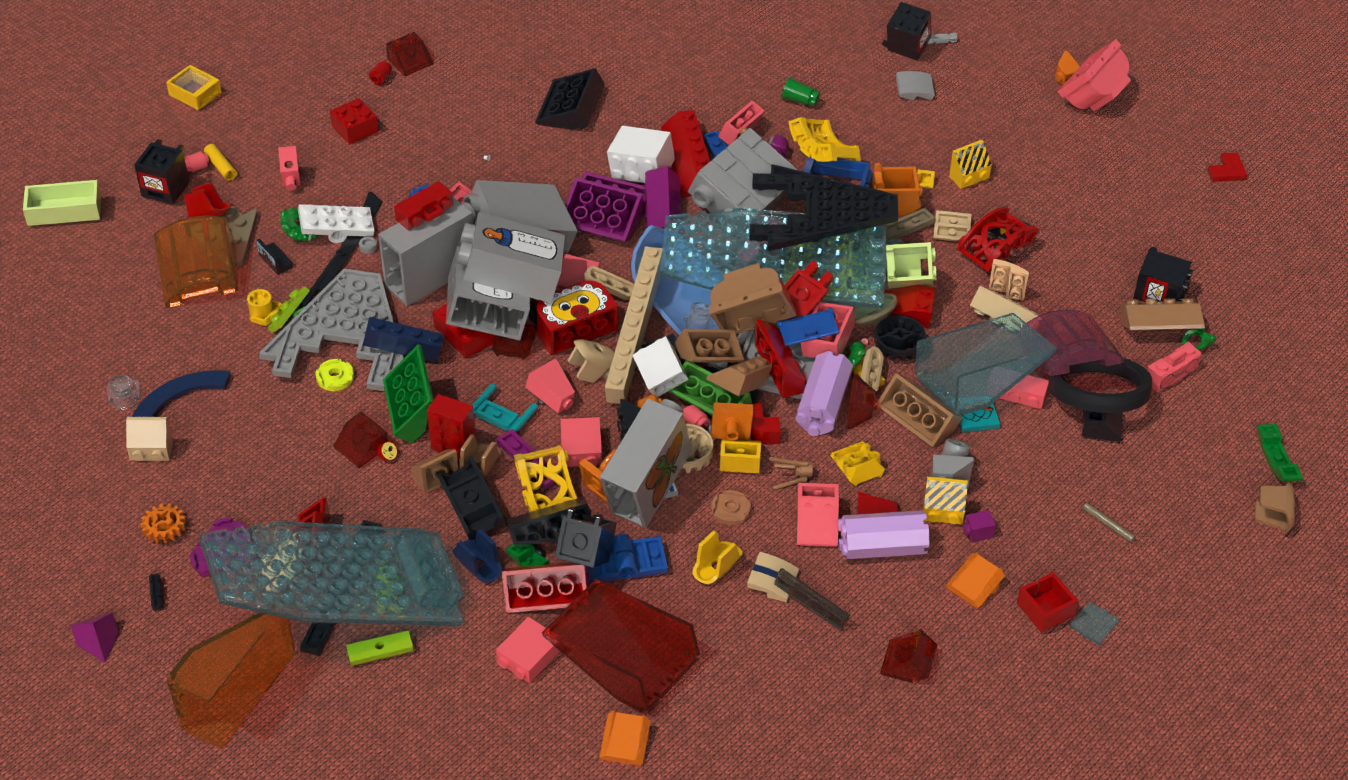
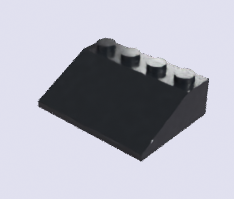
M596 68L554 79L535 123L537 125L572 130L588 126L605 84Z

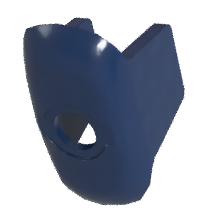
M482 529L477 531L476 540L460 541L453 549L454 556L480 581L485 583L491 582L501 575L502 566L498 560L496 544ZM477 560L483 562L482 567L478 568Z

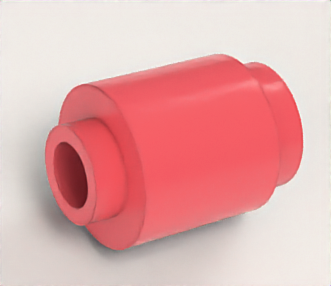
M199 151L186 156L187 172L193 173L208 167L209 158L207 154Z
M694 405L683 409L684 420L687 424L698 425L705 430L709 427L710 419L702 410Z

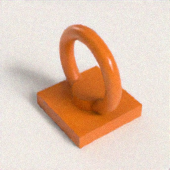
M617 449L613 450L603 460L599 469L585 458L579 462L584 486L607 504L608 501L600 476Z

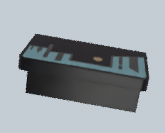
M260 238L256 240L259 256L277 275L293 268L292 261L274 242L265 245Z

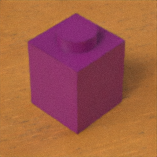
M986 510L967 514L962 527L964 534L968 535L972 543L994 538L996 524L990 511Z

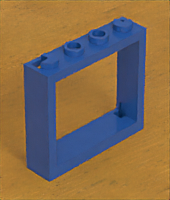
M807 157L803 172L811 174L816 173L861 180L860 186L865 187L870 186V180L872 179V170H870V163L839 158L834 162H821Z

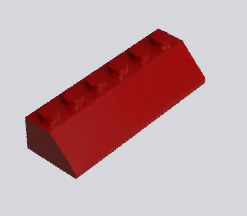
M695 110L677 112L661 126V131L671 132L675 157L671 167L680 176L681 198L692 196L688 192L697 173L710 162Z

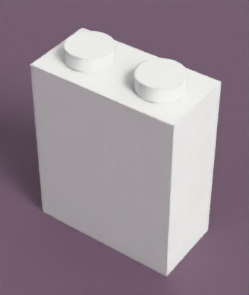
M666 336L633 354L648 390L656 398L689 380L673 345Z

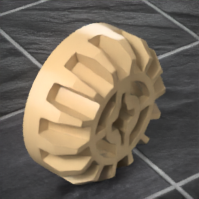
M686 424L692 450L682 469H686V473H690L691 468H694L696 471L701 470L702 466L704 467L709 464L710 458L713 456V439L704 428L694 424ZM696 450H698L700 454L699 459L695 458Z

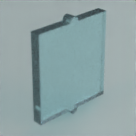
M1089 602L1070 624V628L1082 634L1083 638H1088L1100 645L1117 625L1119 619L1107 613L1105 609L1102 610Z

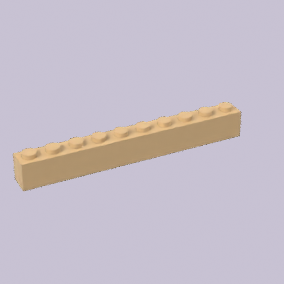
M645 246L605 384L606 401L609 403L620 404V399L627 400L636 368L633 354L641 349L665 264L663 248Z

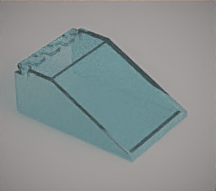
M1010 313L917 341L915 374L919 375L917 380L955 414L962 413L965 415L989 407L1055 354L1057 347L1016 314Z

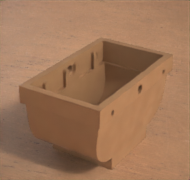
M760 263L725 273L724 280L716 284L710 294L711 305L709 310L714 321L720 329H733L736 335L756 329V319L772 324L797 316L790 294L778 273L772 268H762Z

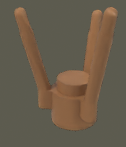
M775 457L769 458L770 461L785 463L774 464L775 468L795 469V476H799L798 479L773 486L774 490L800 482H807V478H812L813 469L811 462Z

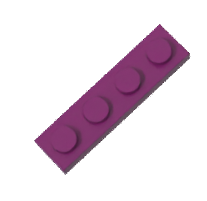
M513 429L496 438L497 444L513 459L516 454L535 452ZM539 458L527 460L525 462L539 464ZM543 459V466L547 467L548 462ZM537 474V479L535 477L532 478L538 481L539 474ZM543 476L541 486L544 489L555 484L553 480Z

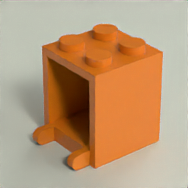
M876 163L873 168L871 188L898 195V217H904L920 209L921 201L919 196H922V186H919L920 174H917L916 167H882L880 163Z

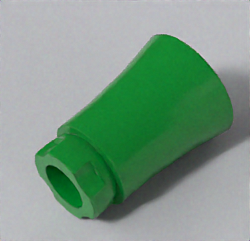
M792 77L788 78L782 92V99L812 107L817 105L820 97V91L802 84Z

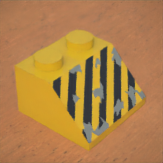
M983 140L971 143L952 152L949 177L960 189L990 178L992 164Z
M927 477L923 511L926 513L927 519H923V521L963 525L968 481Z

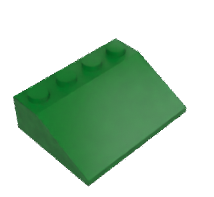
M419 344L383 378L393 434L395 437L410 443L416 441L425 432L428 422L427 409L433 402L423 351Z

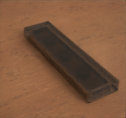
M781 568L778 571L774 582L775 586L837 629L842 631L846 627L850 614L785 569Z

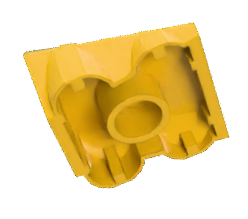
M864 441L832 452L830 455L847 479L856 487L859 483L878 476L881 478L885 470L881 464L880 453L871 451V446Z

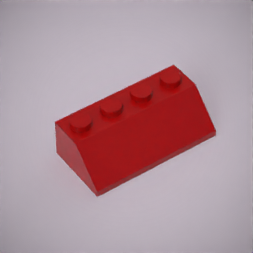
M756 319L755 347L760 357L765 358L772 365L769 374L782 398L804 393L805 384H807L806 376L799 370L798 361L793 359L790 347L785 346L782 334L779 333L777 327L761 319Z
M569 562L513 567L502 571L506 613L589 606L590 579L589 569L586 565Z

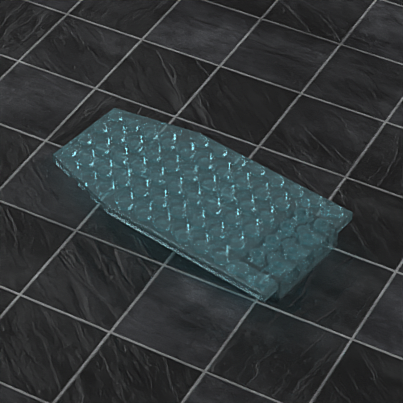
M733 208V211L717 210L716 213L708 214L704 211L699 212L697 215H690L689 213L666 215L660 276L712 290L716 284L724 280L725 273L760 263L762 268L774 269L785 285L798 269L805 270L813 260L819 265V270L813 278L819 281L828 271L833 275L832 278L834 279L828 287V294L821 302L883 308L886 281V224L820 239L819 242H807L768 251V241H749L750 224H787V214L806 213Z
M273 521L269 525L254 524L252 528L246 529L241 526L235 527L233 531L222 529L202 532L199 537L219 603L223 605L309 623L460 626L463 622L457 607L463 591L437 532H427L426 529Z

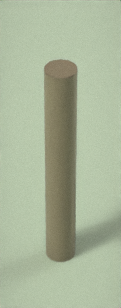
M1089 503L1083 506V510L1130 543L1135 540V535Z

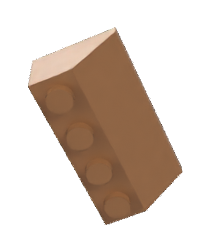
M1170 298L1164 299V302H1157V299H1146V302L1129 299L1127 303H1121V325L1129 330L1205 328L1200 303L1194 301L1193 298H1183L1182 301L1176 302L1175 299Z
M895 373L875 404L932 447H936L950 436L963 418L906 375Z

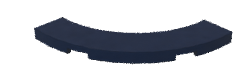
M201 371L175 378L151 392L139 404L132 417H156L168 401L186 395L191 390L199 388L200 390H225L231 377L230 371Z

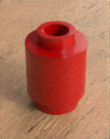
M386 61L378 62L369 73L370 80L377 85L383 84L391 74V65Z

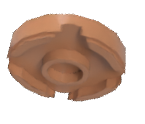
M726 490L713 498L711 513L714 519L722 524L738 525L748 519L751 513V502L741 492Z

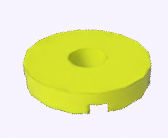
M341 359L327 360L315 372L318 385L328 391H339L347 388L354 379L353 367L349 362H342ZM333 373L339 374L337 376H331V374Z

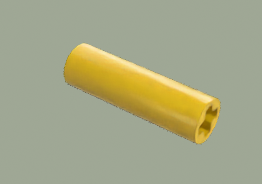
M215 144L207 145L204 148V153L207 154L209 160L227 181L235 179L237 171Z

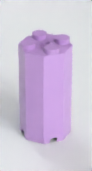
M826 351L816 355L795 418L796 422L811 436L822 435L834 429L853 368V364L843 354L835 356L833 352Z
M922 510L843 515L842 519L837 521L838 531H841V539H838L839 551L842 552V556H845L846 559L927 554L928 550L926 548H929L928 524L923 522V519H927L926 513Z

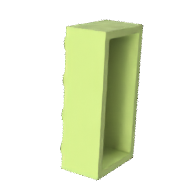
M98 180L25 186L23 212L27 226L100 220L101 192Z

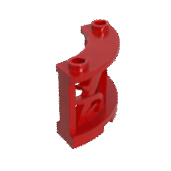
M1001 207L982 217L965 236L959 239L956 249L979 264L987 272H991L993 259L1005 261L1011 255L1010 251L1013 248L1019 249L1022 246L1031 245L1040 229L1035 225L1028 226L1009 213L1010 209L1008 207ZM988 229H1006V240L994 239L988 242ZM974 242L977 244L973 246V250H979L976 254L968 250ZM983 254H984V256H985L987 262H984L983 260L980 259V257H981Z

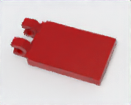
M813 260L805 270L798 269L784 285L790 294L797 315L785 320L811 314L828 294V287L834 280L832 278L833 275L827 271L817 281L813 277L818 272L819 265Z

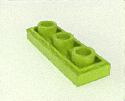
M302 287L299 290L296 288L289 294L290 300H286L279 307L281 309L280 313L277 312L271 317L270 321L272 323L268 326V330L273 333L285 324L310 290L307 287Z
M409 630L346 645L351 666L414 651Z

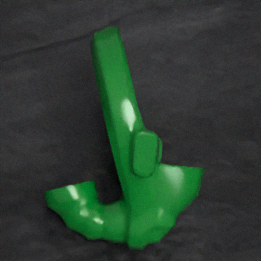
M1202 328L1191 329L1182 338V344L1184 345L1190 336L1199 335L1201 343L1195 347L1199 351L1206 346L1210 347L1216 341V336L1206 333Z

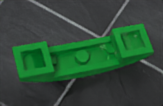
M1277 424L1257 425V433L1262 451L1275 476L1282 482L1303 480L1297 464L1291 463L1281 443L1283 436Z

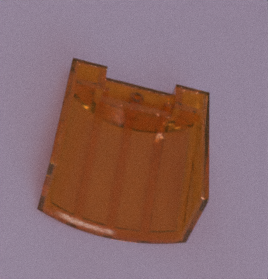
M190 217L173 222L154 233L166 308L184 304V298L218 290L220 295L238 291L235 239L225 217Z

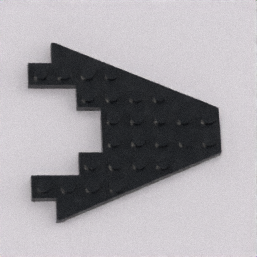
M771 164V174L753 173L752 189L788 190V200H806V214H787V224H750L749 241H768V251L807 242H819L820 239L898 221L897 194Z

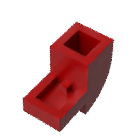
M754 403L750 438L753 441H761V444L764 445L780 444L781 429L779 417H763L762 403Z

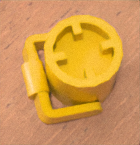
M257 289L250 292L247 296L250 321L266 326L271 322V317L281 311L279 307L282 304L273 301L270 292L267 290Z

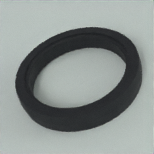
M1100 353L1073 354L1060 358L1052 364L1049 373V390L1058 400L1075 408L1092 412L1120 413L1138 409L1148 402L1152 391V377L1144 367L1122 357ZM1078 372H1102L1128 379L1135 383L1138 388L1124 393H1096L1076 388L1065 382L1062 378Z

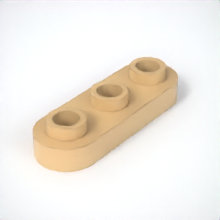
M590 266L584 273L586 281L599 282L605 286L609 293L624 300H630L634 287L632 282L596 266Z
M875 346L867 349L865 352L860 377V388L867 394H872L878 390L883 366V354Z

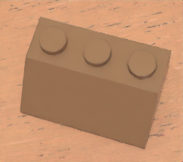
M683 329L675 342L680 358L690 362H744V357L733 329Z
M755 357L708 375L707 380L740 396L765 386L772 365L765 358Z

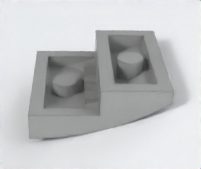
M901 71L895 74L898 95L900 97L914 101L916 96L932 101L935 94L931 74L918 71Z

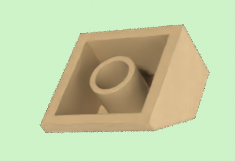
M127 417L126 439L130 461H170L173 440L167 417Z

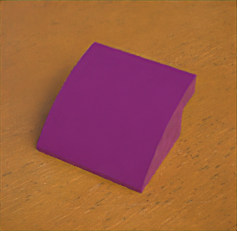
M585 171L582 179L575 177L565 207L578 231L626 243L637 229L645 214V186Z

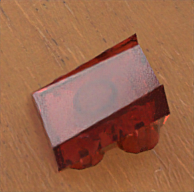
M525 324L520 340L494 335L493 352L497 357L504 355L524 360L530 353L537 332V326Z

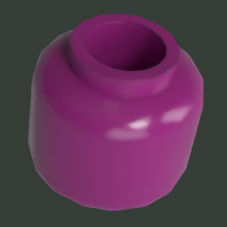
M780 135L771 136L767 143L785 158L789 148L787 139Z

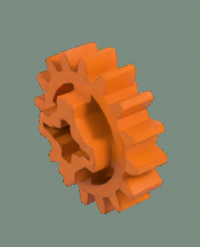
M170 503L166 507L163 504H160L159 508L152 506L153 511L146 510V516L141 517L142 523L140 525L144 537L148 536L149 541L155 539L156 543H159L160 540L167 543L169 538L174 541V536H181L180 530L186 529V519L183 510H179L177 505L172 508Z

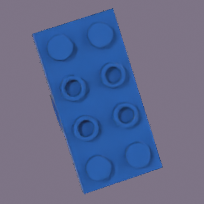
M627 534L614 536L609 562L596 567L588 566L590 584L668 573L661 536L631 540Z

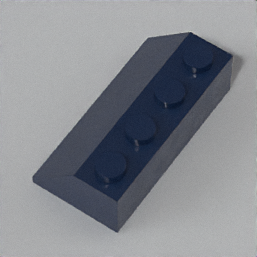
M369 317L363 346L407 356L419 344L422 347L424 360L437 363L444 334Z

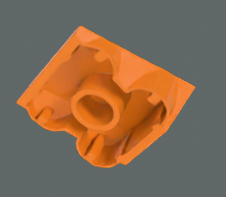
M975 552L969 556L946 584V588L978 609L986 603L987 597L990 594L996 593L999 590L1000 581L1005 575L1002 568L996 567L981 557L978 552Z
M615 710L608 713L599 758L606 761L642 766L645 758L646 744L649 740L651 720L645 715L625 714Z

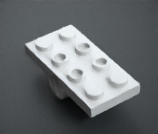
M300 204L298 206L302 234L328 235L332 243H341L347 236H374L370 207Z

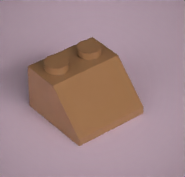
M447 449L436 453L411 466L413 480L424 494L442 486L436 473L451 474L458 470L457 452L455 449Z

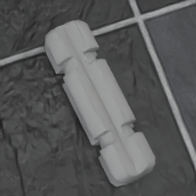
M948 33L935 34L934 36L931 34L928 45L934 42L935 44L949 43V41L950 43H955L958 40L957 33H950V35Z

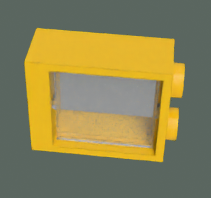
M192 65L187 66L166 82L170 96L198 111L222 93L219 79Z

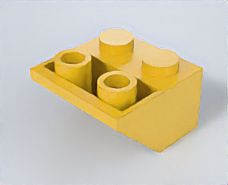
M722 439L720 471L759 474L761 441H730Z

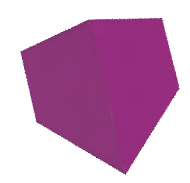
M113 612L71 624L77 646L101 661L106 662L119 633Z

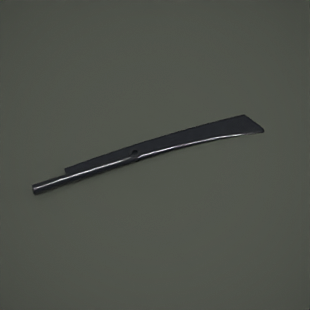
M368 192L363 207H370L373 220L382 201L373 192ZM362 236L346 237L311 287L309 293L299 304L300 308L307 306L318 291H322L331 282Z

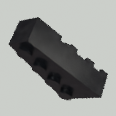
M585 497L506 519L513 545L540 544L541 542L557 543L563 516L568 515L570 507L575 508V513L591 516Z

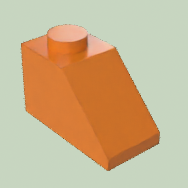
M1064 51L1055 73V79L1061 86L1080 67L1068 51Z

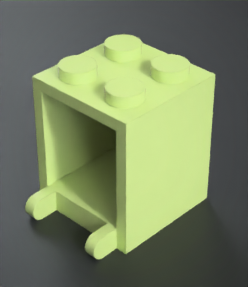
M931 242L886 245L889 289L917 284L933 286V281L936 280V266H932V263L935 262V248H931ZM922 259H928V276H921Z

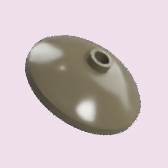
M880 294L866 298L853 305L855 325H878L880 321L887 318L895 309L898 303L897 297L893 294Z

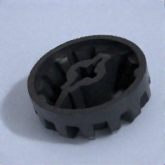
M902 315L890 316L880 321L876 326L874 336L875 347L880 349L885 358L890 355V360L892 361L895 358H901V362H904L907 357L912 360L916 358V355L922 353L925 346L926 332L924 327L911 317Z

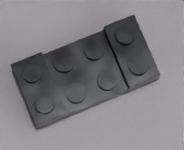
M473 456L468 459L463 468L451 474L436 473L469 540L476 539L479 529H482L487 534L506 525L504 516Z

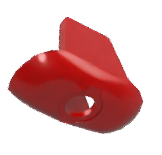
M212 183L195 186L192 188L191 193L184 195L188 216L183 221L195 223L219 217L229 211L231 204L222 201Z

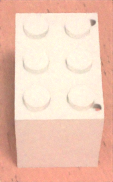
M621 126L607 150L611 177L618 180L645 183V172L665 166L671 167L675 160L671 132Z

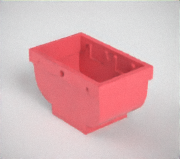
M1117 39L1088 57L1057 91L1062 98L1065 97L1072 105L1079 109L1090 107L1095 111L1117 97L1131 81L1127 76L1129 62L1121 50V44Z

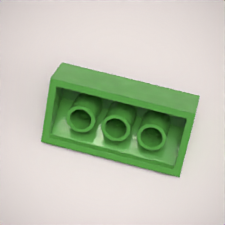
M688 360L683 364V368L689 380L668 391L710 415L713 414L714 402L752 404L750 393L737 396L707 380V376L713 373Z

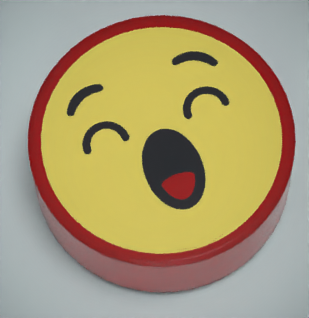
M387 441L378 446L377 453L382 461L388 462L397 457L398 450L393 442Z

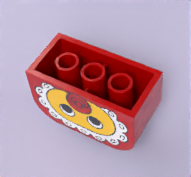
M588 280L555 291L551 303L541 300L537 303V334L551 356L575 347V340L591 341L618 330V305L605 286L599 282Z

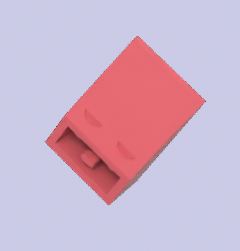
M798 483L797 545L838 547V484Z

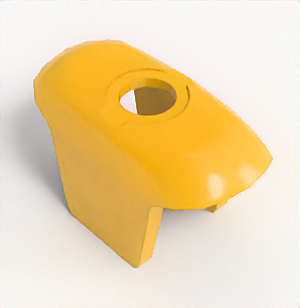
M713 530L698 546L697 560L693 567L694 577L704 584H711L717 581L739 560L743 551L735 543L719 542L718 533ZM714 562H717L716 569L712 567Z

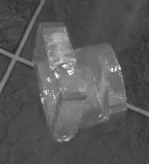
M702 302L693 303L690 306L689 313L684 318L686 328L710 329L718 326L710 314V305Z
M120 375L109 381L108 402L112 403L116 408L127 409L134 406L137 400H140V383L138 380H132L128 376Z

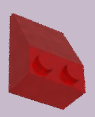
M917 284L879 292V295L893 294L897 297L898 303L888 317L895 315L911 317L917 320L924 328L929 329L936 287Z

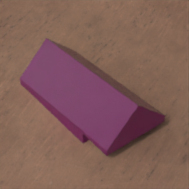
M669 166L645 172V220H647V228L650 225L658 226L682 237L680 176Z

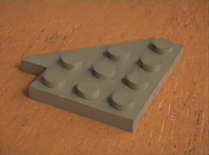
M231 206L226 214L207 219L188 229V234L222 268L230 273L244 265L258 216L257 209L255 208L242 215L234 206Z

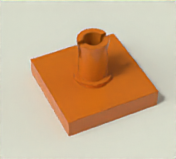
M714 402L711 437L728 439L730 441L750 440L753 404Z

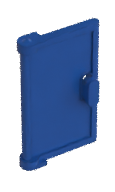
M832 308L785 321H777L779 331H781L785 346L839 333Z

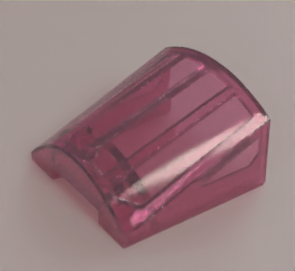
M1076 310L1051 311L1033 318L1020 327L1024 361L1050 376L1070 373L1069 365L1098 360L1099 363L1105 366L1124 363L1122 355L1091 314Z

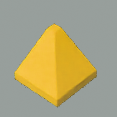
M918 169L917 174H920L919 186L933 189L935 171Z

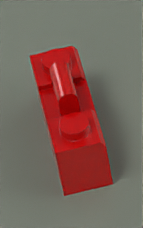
M437 181L395 205V220L407 230L418 227L424 220L430 222L443 215V210H448L453 205L452 192Z

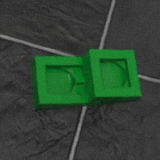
M512 544L506 549L509 556L520 567L549 564V560L536 553L534 546L531 544Z

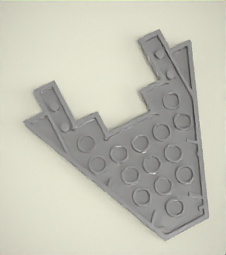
M343 269L260 351V359L275 361L272 375L292 378L300 350L319 353L324 339L359 344L356 358L373 361L367 380V389L385 391L383 378L404 358L401 354L363 346L369 317L393 322L380 273Z

